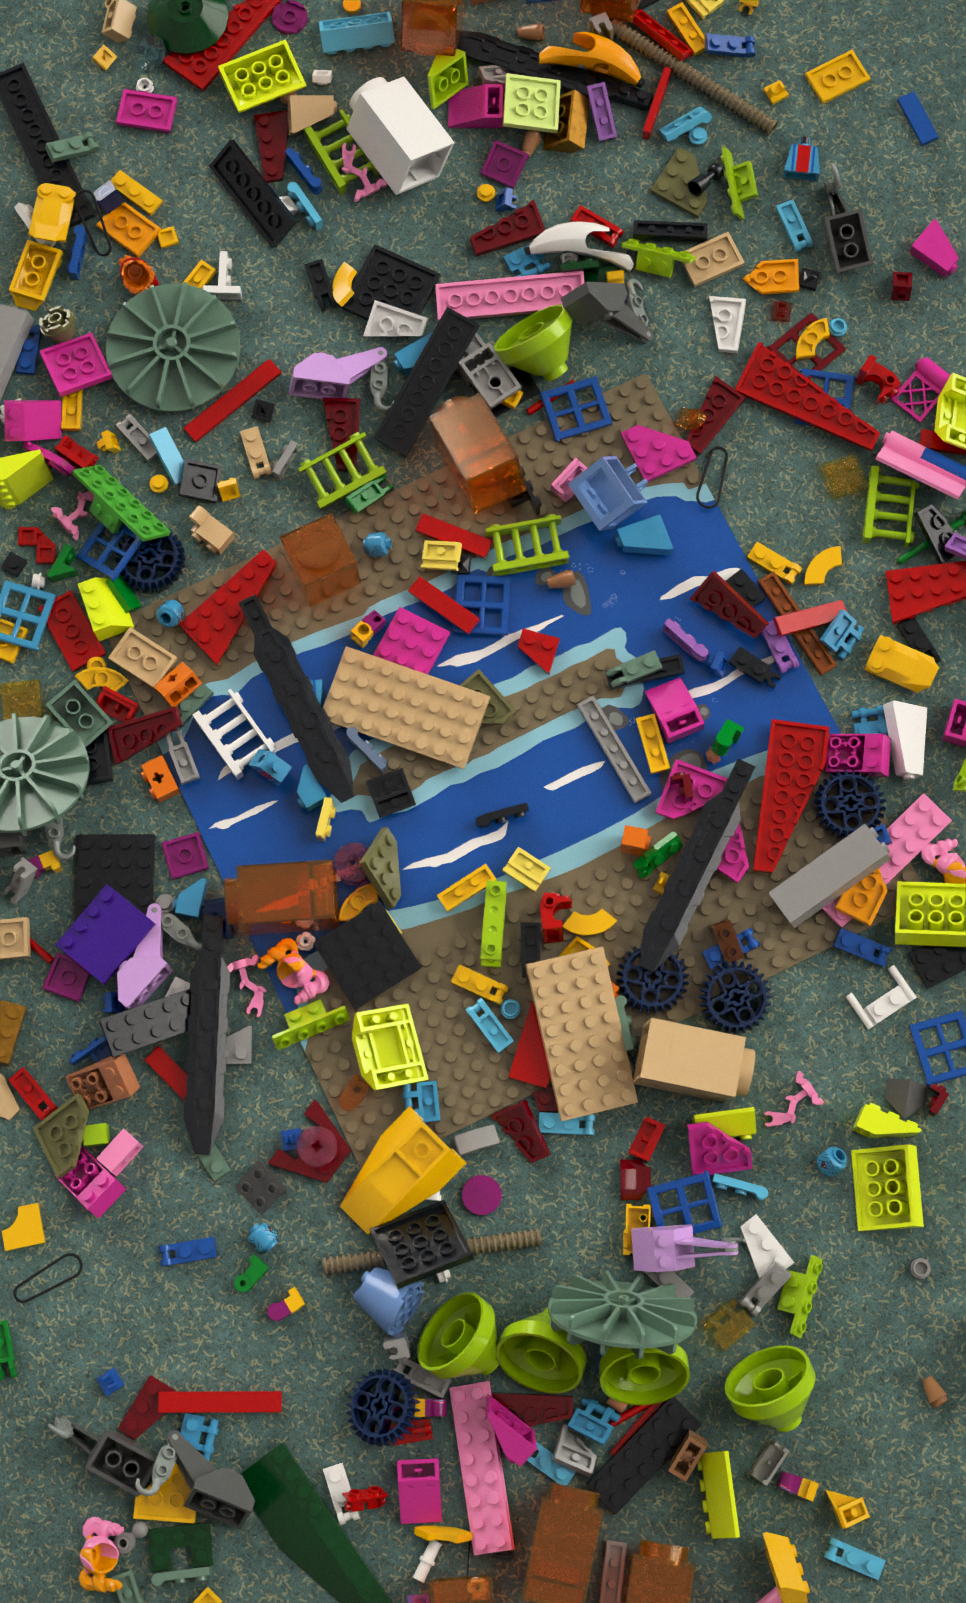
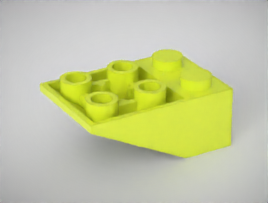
M873 1103L865 1104L861 1108L852 1128L853 1131L868 1138L911 1137L918 1135L922 1130L918 1128L917 1123L910 1120L906 1122L900 1120L899 1115L890 1111L887 1114L880 1110V1106Z

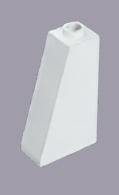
M893 700L884 704L883 709L888 736L892 739L891 752L895 774L902 776L904 780H915L916 777L923 775L927 708Z

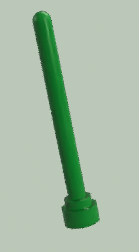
M966 510L962 512L959 519L949 524L953 530L966 524ZM927 540L898 557L897 563L903 564L928 548Z

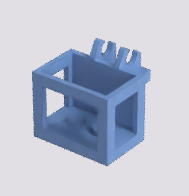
M617 456L601 457L568 483L599 531L614 529L648 503L640 492L647 486L648 481L644 479L635 485L630 477L636 471V463L625 469Z

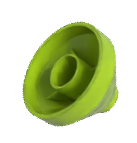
M562 304L546 307L529 315L508 329L496 341L494 350L504 364L535 376H543L547 382L560 377L568 369L565 361L568 358L573 320Z
M473 1292L460 1293L446 1301L432 1315L421 1334L417 1349L420 1365L439 1379L477 1375L480 1373L488 1375L492 1373L499 1365L496 1357L498 1338L492 1306Z
M548 1308L541 1313L507 1326L502 1332L496 1347L498 1363L506 1374L521 1385L544 1393H564L574 1389L580 1383L587 1364L586 1355L581 1344H569L567 1341L568 1332L551 1328Z
M679 1345L676 1346V1352L673 1354H667L657 1348H644L642 1359H637L631 1348L611 1346L606 1355L602 1356L598 1367L600 1385L603 1392L615 1401L630 1405H651L671 1399L687 1386L690 1379L688 1357Z
M785 1345L768 1347L749 1355L732 1369L725 1382V1393L733 1410L738 1415L774 1427L779 1432H788L798 1427L802 1421L801 1415L815 1384V1371L807 1354L801 1349Z

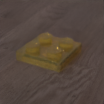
M855 453L820 464L819 466L832 500L868 489V484Z
M39 679L1 684L4 720L12 719V713H16L17 717L43 718Z

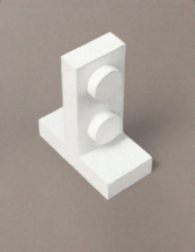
M220 251L218 286L203 285V290L215 295L218 299L242 300L241 287L231 286V275H228V270H232V258H229L227 251Z

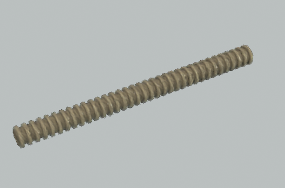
M617 18L611 21L613 36H617L618 40L621 39L622 42H626V45H631V48L640 51V54H645V57L649 56V59L659 63V66L663 65V68H671L673 74H677L678 78L682 77L683 81L687 80V83H691L692 87L696 86L697 90L701 89L702 93L705 92L707 96L710 95L711 99L715 98L716 102L720 101L721 105L724 104V107H729L730 111L734 110L735 114L739 113L738 116H743L744 120L748 119L749 123L753 122L754 126L757 125V128H762L763 132L767 131L768 135L772 134L777 127L778 120H773L771 116L768 117L767 113L763 114L764 112L762 110L759 111L757 107L754 108L753 104L749 105L748 101L744 102L745 99H740L738 95L735 96L734 92L730 93L729 89L726 90V87H721L719 83L716 84L715 80L712 81L710 77L707 78V75H702V72H697V69H693V66H688V63H683V60L680 61L673 54H669V51L665 52L664 48L655 45V42L651 43L650 39L646 40L645 36H642L640 33L637 34L636 30L632 31L631 27L628 28L626 24L623 25L622 21L618 22Z
M536 1228V1231L530 1229L529 1232L523 1230L522 1233L520 1231H517V1233L511 1232V1234L506 1232L505 1235L499 1233L498 1236L492 1234V1237L486 1235L485 1238L480 1236L477 1239L473 1237V1239L467 1238L466 1240L472 1254L475 1253L476 1255L480 1252L485 1254L487 1251L488 1253H491V1251L497 1252V1250L502 1252L503 1249L509 1251L510 1248L516 1250L517 1247L522 1249L524 1246L528 1248L531 1245L532 1247H535V1245L539 1247L542 1244L539 1228ZM376 1250L373 1253L367 1251V1254L361 1252L360 1255L354 1253V1255L348 1254V1256L342 1255V1257L337 1255L336 1258L330 1256L329 1259L323 1257L322 1260L325 1275H328V1273L333 1275L335 1272L340 1274L341 1271L347 1273V1270L353 1272L355 1269L360 1271V1269L366 1270V1268L372 1269V1267L377 1268L378 1266L385 1267L380 1252H376Z

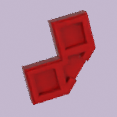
M19 527L18 546H37L36 564H54L56 561V545L38 527Z

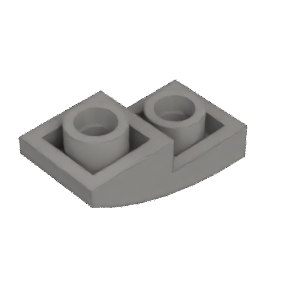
M494 1125L471 1130L453 1138L460 1156L477 1153L481 1149L500 1144Z

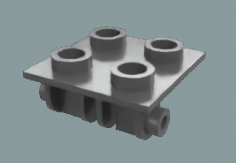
M260 1160L234 1186L261 1215L265 1213L279 1196H282L287 1191L285 1185Z

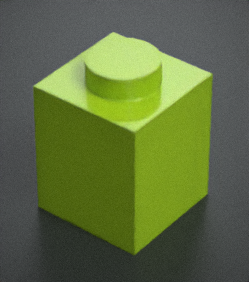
M107 1123L86 1125L82 1140L84 1146L88 1148L109 1145V1125Z

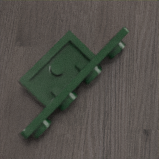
M585 259L579 262L569 260L561 263V271L543 272V274L584 271V283H607L605 272L616 271V266L599 267L598 260Z

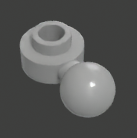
M142 1521L136 1522L132 1526V1532L126 1531L117 1535L114 1539V1544L118 1548V1552L122 1554L131 1552L136 1546V1538H143L147 1535V1524ZM122 1539L126 1540V1547L121 1545Z

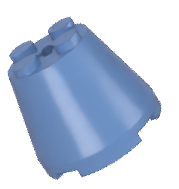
M377 1267L371 1272L366 1271L361 1278L363 1283L360 1289L355 1292L353 1300L386 1333L396 1337L404 1330L402 1325L407 1323L418 1309L424 1296V1291L421 1288L425 1283L418 1281L397 1289L388 1270Z

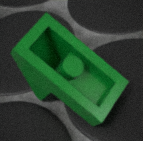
M64 545L48 572L47 577L51 582L79 575L76 569L68 566L75 559V551L72 546Z

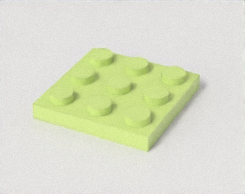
M507 73L505 76L503 127L557 133L561 80Z

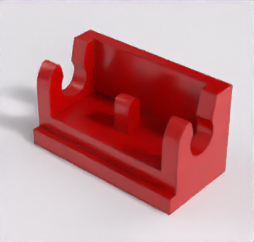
M67 435L54 447L59 456L78 469L94 466L99 457L83 448Z
M104 686L96 701V704L104 713L121 722L134 719L140 709L138 703Z
M645 1117L628 1154L648 1163L666 1125Z

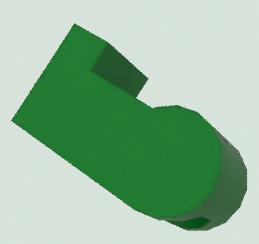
M727 719L712 745V751L716 755L725 756L732 742L735 744L738 742L744 727Z
M255 1254L248 1260L252 1265L244 1274L237 1276L234 1280V1286L239 1292H249L270 1269Z

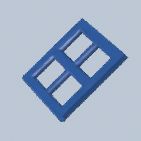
M805 368L800 369V372L807 378L808 376H813L814 378L825 379L823 391L827 394L830 380L846 382L844 398H834L838 403L850 410L855 376ZM795 419L794 424L811 426L805 422Z
M597 376L540 392V397L556 442L612 425ZM591 386L596 400L579 405L574 391ZM567 393L571 408L554 412L550 398ZM598 405L602 420L585 424L581 410ZM573 413L578 427L560 432L556 417Z
M99 522L76 557L109 576L112 581H115L143 541L122 523L119 532L115 534L109 543L100 538L106 527ZM125 533L135 539L127 552L116 547ZM96 541L106 547L98 560L87 555ZM112 551L123 557L114 570L103 565Z
M458 574L456 602L464 608L480 609L479 626H475L470 634L509 635L508 617L511 577ZM465 583L481 584L480 601L464 600ZM486 584L503 585L502 602L485 601ZM485 609L501 610L500 627H484ZM454 625L452 632L465 633Z
M962 1010L909 1025L927 1080V1086L966 1075V1067L955 1070L949 1052L966 1047V1020ZM957 1020L963 1039L946 1043L941 1025ZM936 1027L941 1045L925 1049L919 1031ZM944 1053L950 1071L933 1076L927 1057Z
M707 1170L704 1173L647 1188L656 1227L665 1226L662 1216L679 1211L682 1212L684 1224H692L693 1234L722 1227L712 1183ZM703 1182L706 1198L688 1203L684 1187ZM676 1189L680 1205L661 1210L657 1194ZM708 1204L712 1220L693 1225L689 1209Z

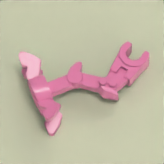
M346 143L342 145L344 167L341 170L345 173L359 176L365 187L362 190L357 189L354 201L357 202L360 198H365L379 191L380 187H387V182L380 178L376 184H370L366 176L367 167H364L362 171L352 166L356 145L353 144L352 150L347 151Z
M79 491L77 509L68 517L63 515L62 508H51L53 517L58 519V522L66 531L73 534L72 537L76 541L79 538L78 526L73 525L72 522L79 517L88 516V512L84 511L85 503L87 501L93 502L95 496L90 491L85 493Z
M254 955L252 959H241L230 963L227 967L230 974L233 970H239L242 979L239 985L240 989L246 986L254 991L255 994L247 1008V1014H250L251 1010L256 1008L258 1009L257 1017H260L264 1005L263 992L267 991L263 986H256L249 981L246 968L249 965L255 967L259 961L258 955Z
M801 1071L797 1073L796 1083L801 1084L803 1090L795 1096L790 1095L785 1098L790 1101L787 1113L765 1112V1116L770 1115L773 1118L772 1122L765 1123V1126L783 1125V1123L789 1121L793 1124L796 1119L794 1114L796 1104L807 1095L812 1099V1104L822 1105L824 1103L821 1098H818L817 1092L807 1079L802 1078L803 1074Z

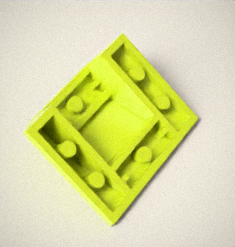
M952 373L938 397L934 431L944 442L966 450V378Z
M409 1004L355 1013L352 1042L361 1076L374 1090L429 1080Z

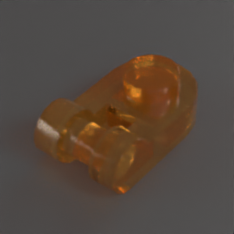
M681 407L678 412L680 415L675 419L673 425L681 429H696L704 423L706 415L700 409Z
M356 1073L340 1096V1105L347 1111L355 1110L371 1088ZM355 1085L361 1089L359 1094L353 1091Z

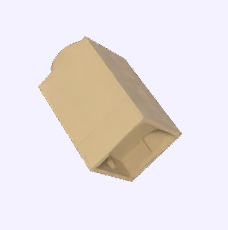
M650 1018L642 1027L633 1083L726 1103L735 1098L736 1095L746 1097L754 1071L755 1050L744 1048L746 1037Z

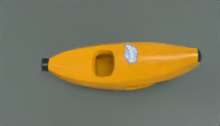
M590 32L574 33L573 42L589 52L548 46L539 53L537 58L538 64H558L591 70L639 88L645 83L632 57L621 46L610 39Z

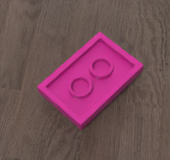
M123 89L116 123L119 126L171 133L178 102L177 97Z

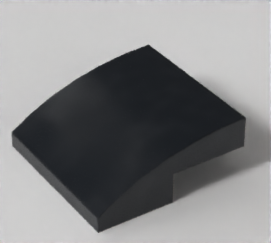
M403 768L366 781L379 818L416 805Z

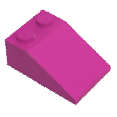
M4 400L5 441L62 438L61 400Z
M488 1394L486 1396L487 1416L505 1457L511 1463H516L521 1467L537 1450L535 1430Z

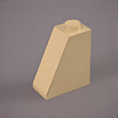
M290 95L287 98L289 136H293L309 126H314L332 117L334 112L337 111V103L334 101V96Z

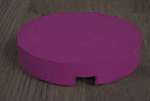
M288 0L284 3L281 2L273 10V25L282 34H297L307 24V11L297 1Z
M477 1175L470 1178L462 1190V1201L465 1207L471 1213L479 1216L494 1212L502 1199L499 1184L492 1177L486 1175Z

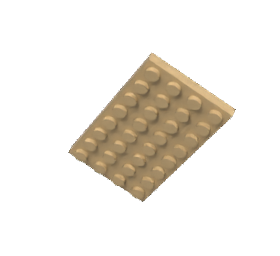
M346 646L323 709L330 723L347 729L355 727L358 733L465 769L491 697Z
M603 946L525 964L560 1121L638 1103Z

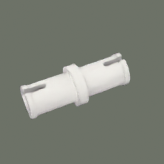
M435 1540L429 1542L423 1556L421 1555L419 1558L421 1561L413 1578L423 1583L425 1582L431 1566L435 1565L434 1560L442 1546L441 1543Z

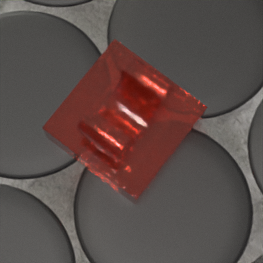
M773 301L771 320L790 322L792 303Z

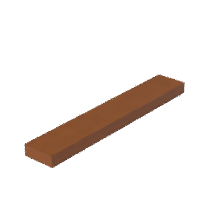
M774 571L758 580V585L779 616L800 611ZM813 628L792 634L820 676L837 667L836 662L823 643L819 641L820 639Z

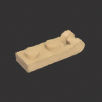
M258 426L240 431L254 479L260 478L259 476L265 474L267 476L271 475V467ZM264 464V467L257 469L256 465Z

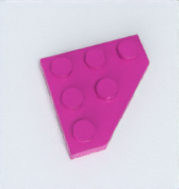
M640 425L621 432V436L643 480L646 479L648 482L697 460L689 441Z
M25 441L22 446L27 452L41 450L48 466L53 467L65 476L72 475V471L76 469L63 458L34 443Z
M676 759L655 814L675 820L704 807L707 801L722 792L728 778ZM685 772V774H690L693 801L685 802L684 796L680 797L679 785H682V783L670 785V777L674 773Z
M740 823L733 837H730L721 856L722 860L717 868V871L737 884L749 868Z
M709 1122L687 1124L692 1175L704 1173L705 1170L709 1172V1175L752 1169V1157L749 1147Z

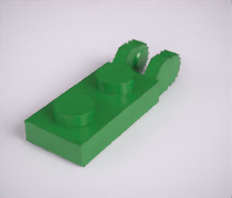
M385 474L376 480L373 479L345 498L344 501L355 515L384 497L394 488L393 484L387 485L383 489L379 486L386 481L387 477Z
M672 831L634 862L633 867L640 878L643 879L652 874V870L684 847L678 834Z
M8 1320L0 1321L1 1381L5 1377L2 1363L8 1362L11 1377H17Z

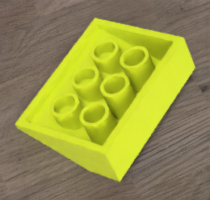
M286 39L218 66L221 79L238 113L307 87Z
M41 450L0 458L1 508H15L16 505L23 503L54 479Z
M897 881L895 944L966 947V884Z
M906 1144L851 1150L858 1231L924 1227L916 1146Z
M729 1451L703 1453L697 1463L698 1471L702 1470L703 1479H699L700 1490L705 1492L706 1500H702L703 1512L708 1514V1521L705 1522L706 1534H710L712 1539L738 1538L740 1533Z

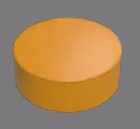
M343 0L345 12L355 14L360 10V0Z

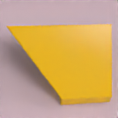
M825 1490L841 1529L848 1528L870 1517L862 1497L857 1499Z

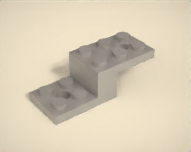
M476 333L463 358L458 362L456 370L468 386L473 384L487 406L492 409L521 390L522 387L506 364L499 358L490 342L485 344L478 333ZM498 379L501 384L499 387H492L490 381Z

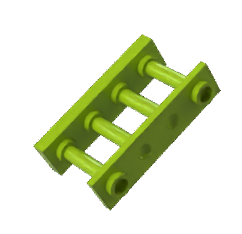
M343 109L339 110L341 120L318 132L313 131L311 126L304 129L306 139L340 195L347 192L346 185L348 182L358 176L352 173L340 175L338 172L339 167L344 165L342 158L335 161L331 160L329 155L331 152L341 148L344 143L348 144L355 140L349 134L328 146H322L320 141L321 138L344 126L347 128L351 116L349 114L346 115ZM356 143L359 149L355 151L354 159L363 155L367 161V164L358 169L363 171L364 167H367V172L372 170L375 176L379 175L377 169Z
M357 432L349 437V441L312 461L307 459L300 463L301 467L298 468V472L301 474L306 471L319 495V501L316 504L320 510L347 496L349 493L358 490L373 479L376 480L386 474L384 466H375L362 442L366 438L365 432L362 434ZM354 444L369 468L367 470L369 473L364 476L358 474L345 450ZM339 453L352 477V483L348 485L342 484L329 460L330 457ZM321 462L336 486L334 488L336 491L330 495L328 492H325L312 468Z
M879 466L871 467L862 543L870 544L871 539L875 537L904 540V548H908L909 544L913 543L914 532L911 531L915 489L919 488V482L907 478L882 476V473H879ZM885 483L910 486L909 497L882 494L880 491H877V485ZM885 501L908 504L907 514L882 512L875 509V503ZM884 519L906 522L905 532L876 529V527H873V521Z
M549 514L545 518L501 526L494 524L489 526V528H485L486 538L493 537L497 557L496 564H492L494 576H504L569 564L568 550H561L556 525H561V515ZM549 527L553 552L544 555L541 549L538 529ZM530 530L535 555L526 558L523 556L519 532ZM501 535H512L516 558L512 561L504 559Z
M487 880L480 956L481 967L501 968L507 882Z

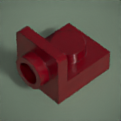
M893 271L891 300L910 301L912 273Z
M685 772L674 773L670 777V785L682 783V785H679L680 797L684 796L685 802L693 801L690 774H685Z
M937 1083L936 1085L931 1084L928 1090L938 1095V1097L933 1096L927 1105L930 1107L928 1113L934 1117L938 1114L949 1096L946 1092L947 1089Z

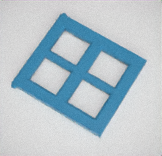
M5 580L0 594V618L1 615H5L17 620L11 635L0 633V641L38 651L56 595ZM10 590L25 594L20 611L5 607ZM31 596L46 600L40 617L25 613ZM22 621L37 625L32 641L17 637Z

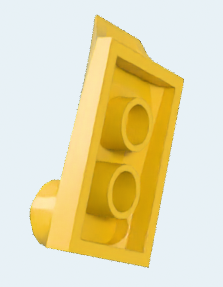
M49 183L38 186L28 235L36 239L65 243L76 192L69 187Z
M27 240L9 287V292L16 306L36 311L44 303L55 273L62 264V250Z
M882 635L878 638L865 667V671L915 693L930 688L939 669L933 657Z

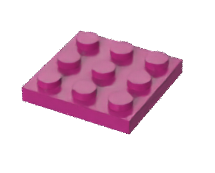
M92 332L39 351L60 397L113 378Z
M399 607L373 656L429 675L451 633Z

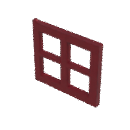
M811 312L772 345L767 346V349L776 353L779 358L789 363L792 368L798 371L792 365L797 361L796 355L788 361L778 349L790 339L797 344L800 337L797 333L808 324H812L819 319ZM830 334V337L826 339L835 350L823 360L815 353V358L810 359L816 366L811 370L821 371L846 351V348L835 336Z

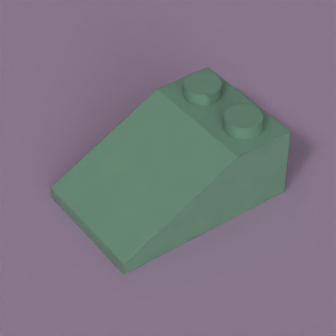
M75 679L45 705L66 728L73 729L77 733L85 748L113 724V721Z

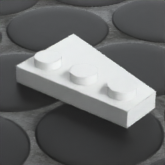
M709 296L719 352L738 354L746 299Z
M375 300L363 336H423L428 318Z
M757 1214L740 1226L759 1278L775 1261L785 1269L794 1263Z

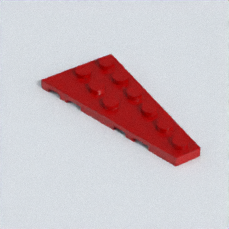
M264 549L179 624V627L217 666L246 619L238 602L255 594L258 598L261 589L267 583L277 565L276 561Z

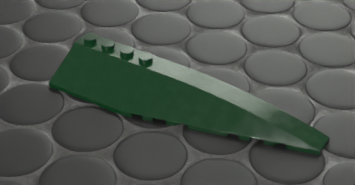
M282 1442L240 1474L243 1476L255 1500L253 1509L279 1548L340 1603H393L285 1442Z

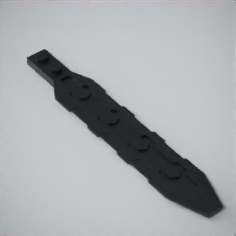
M447 30L443 37V41L451 47L465 51L468 58L486 64L491 63L509 69L510 72L519 75L524 74L532 77L561 80L560 87L576 90L588 97L587 86L605 82L609 100L647 111L653 97L652 93L619 83L611 76L599 72L558 64H538L537 58L539 53L533 49L517 46L482 32Z
M256 594L238 602L255 636L253 655L261 671L265 673L273 689V695L278 705H281L290 723L289 727L294 737L298 739L315 779L341 803L355 797L351 761L342 743L338 741L329 723L330 720L313 691V686L308 676H305L289 638L271 626Z
M737 759L722 792L705 803L697 819L698 823L680 854L679 862L664 886V892L658 905L652 911L643 929L640 967L654 972L680 947L688 930V924L705 895L704 891L714 871L717 870L722 860L721 856L730 837H733L741 821L739 800L755 766Z
M203 915L201 956L190 971L191 1007L190 1016L188 1017L189 1049L188 1056L186 1057L187 1091L184 1098V1122L194 1154L210 1155L224 1121L226 1033L228 1032L227 998L230 991V971L221 955L223 916Z

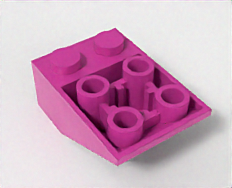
M483 84L460 90L450 97L448 128H503V84Z
M680 677L645 691L667 744L703 730L705 723Z
M954 699L941 741L966 747L965 701Z
M829 734L825 772L836 773L839 771L843 774L844 769H847L848 774H851L852 769H855V775L862 772V776L869 774V777H889L892 739L885 734Z
M83 1146L80 1149L77 1166L64 1177L57 1178L98 1219L126 1190Z
M439 1458L397 1460L401 1524L442 1522Z

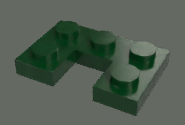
M211 1523L148 1529L151 1572L172 1570L171 1548L191 1546L192 1568L214 1565Z

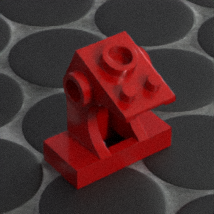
M870 354L860 369L855 382L861 386L867 381H872L879 385L881 393L875 405L880 402L883 405L888 397L891 399L899 393L898 390L901 383L895 373L877 363V358Z
M544 892L542 896L540 915L544 944L563 942L562 920H556L554 915L559 910L572 908V899L568 895L562 897L555 892Z

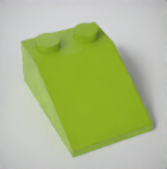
M448 46L436 55L427 75L431 109L437 108L469 85L465 51Z

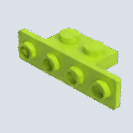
M723 147L721 160L726 169L724 176L729 184L727 191L733 204L731 205V211L734 216L736 215L742 220L745 218L741 202L758 197L752 163L746 161L734 166L732 153L726 147Z
M628 239L621 246L622 248L638 251L636 270L669 278L672 277L675 260L685 263H692L696 260V256L691 255L688 251L676 252L671 247L659 248L654 243H639L637 239Z
M319 999L284 1014L289 1029L273 1035L272 1040L277 1050H280L349 1021L350 1016L345 1006L326 1013L323 1003Z
M814 1255L810 1256L806 1274L788 1270L791 1273V1277L783 1285L777 1307L780 1311L795 1314L790 1334L802 1338L806 1330L807 1316L812 1309L811 1301L813 1294L817 1290V1279L823 1267L822 1259Z

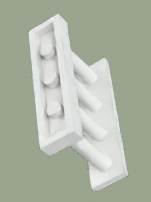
M229 689L228 693L231 699L207 715H202L199 710L192 715L233 775L239 780L244 777L242 772L244 766L251 762L259 749L269 750L276 755L274 750L276 745L270 737L266 739L241 704L243 699L239 693H233ZM234 705L239 708L242 714L220 729L212 730L209 726L213 719ZM245 720L249 722L253 729L229 745L222 744L220 740L224 734ZM258 735L264 744L242 759L234 761L231 757L233 751Z

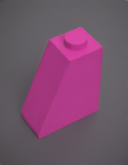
M933 219L913 243L910 253L946 278L948 274L953 275L958 268L956 264L959 257L938 221Z

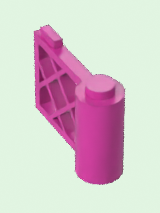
M928 357L918 360L915 365L917 368L915 372L899 388V393L891 399V401L919 423L935 407L938 397L950 377V374ZM915 377L922 382L921 389H911V382ZM934 391L938 396L935 400L926 401L925 392ZM923 392V401L913 402L912 393ZM909 393L910 403H902L897 399L901 394ZM924 405V413L919 417L914 413L913 406Z

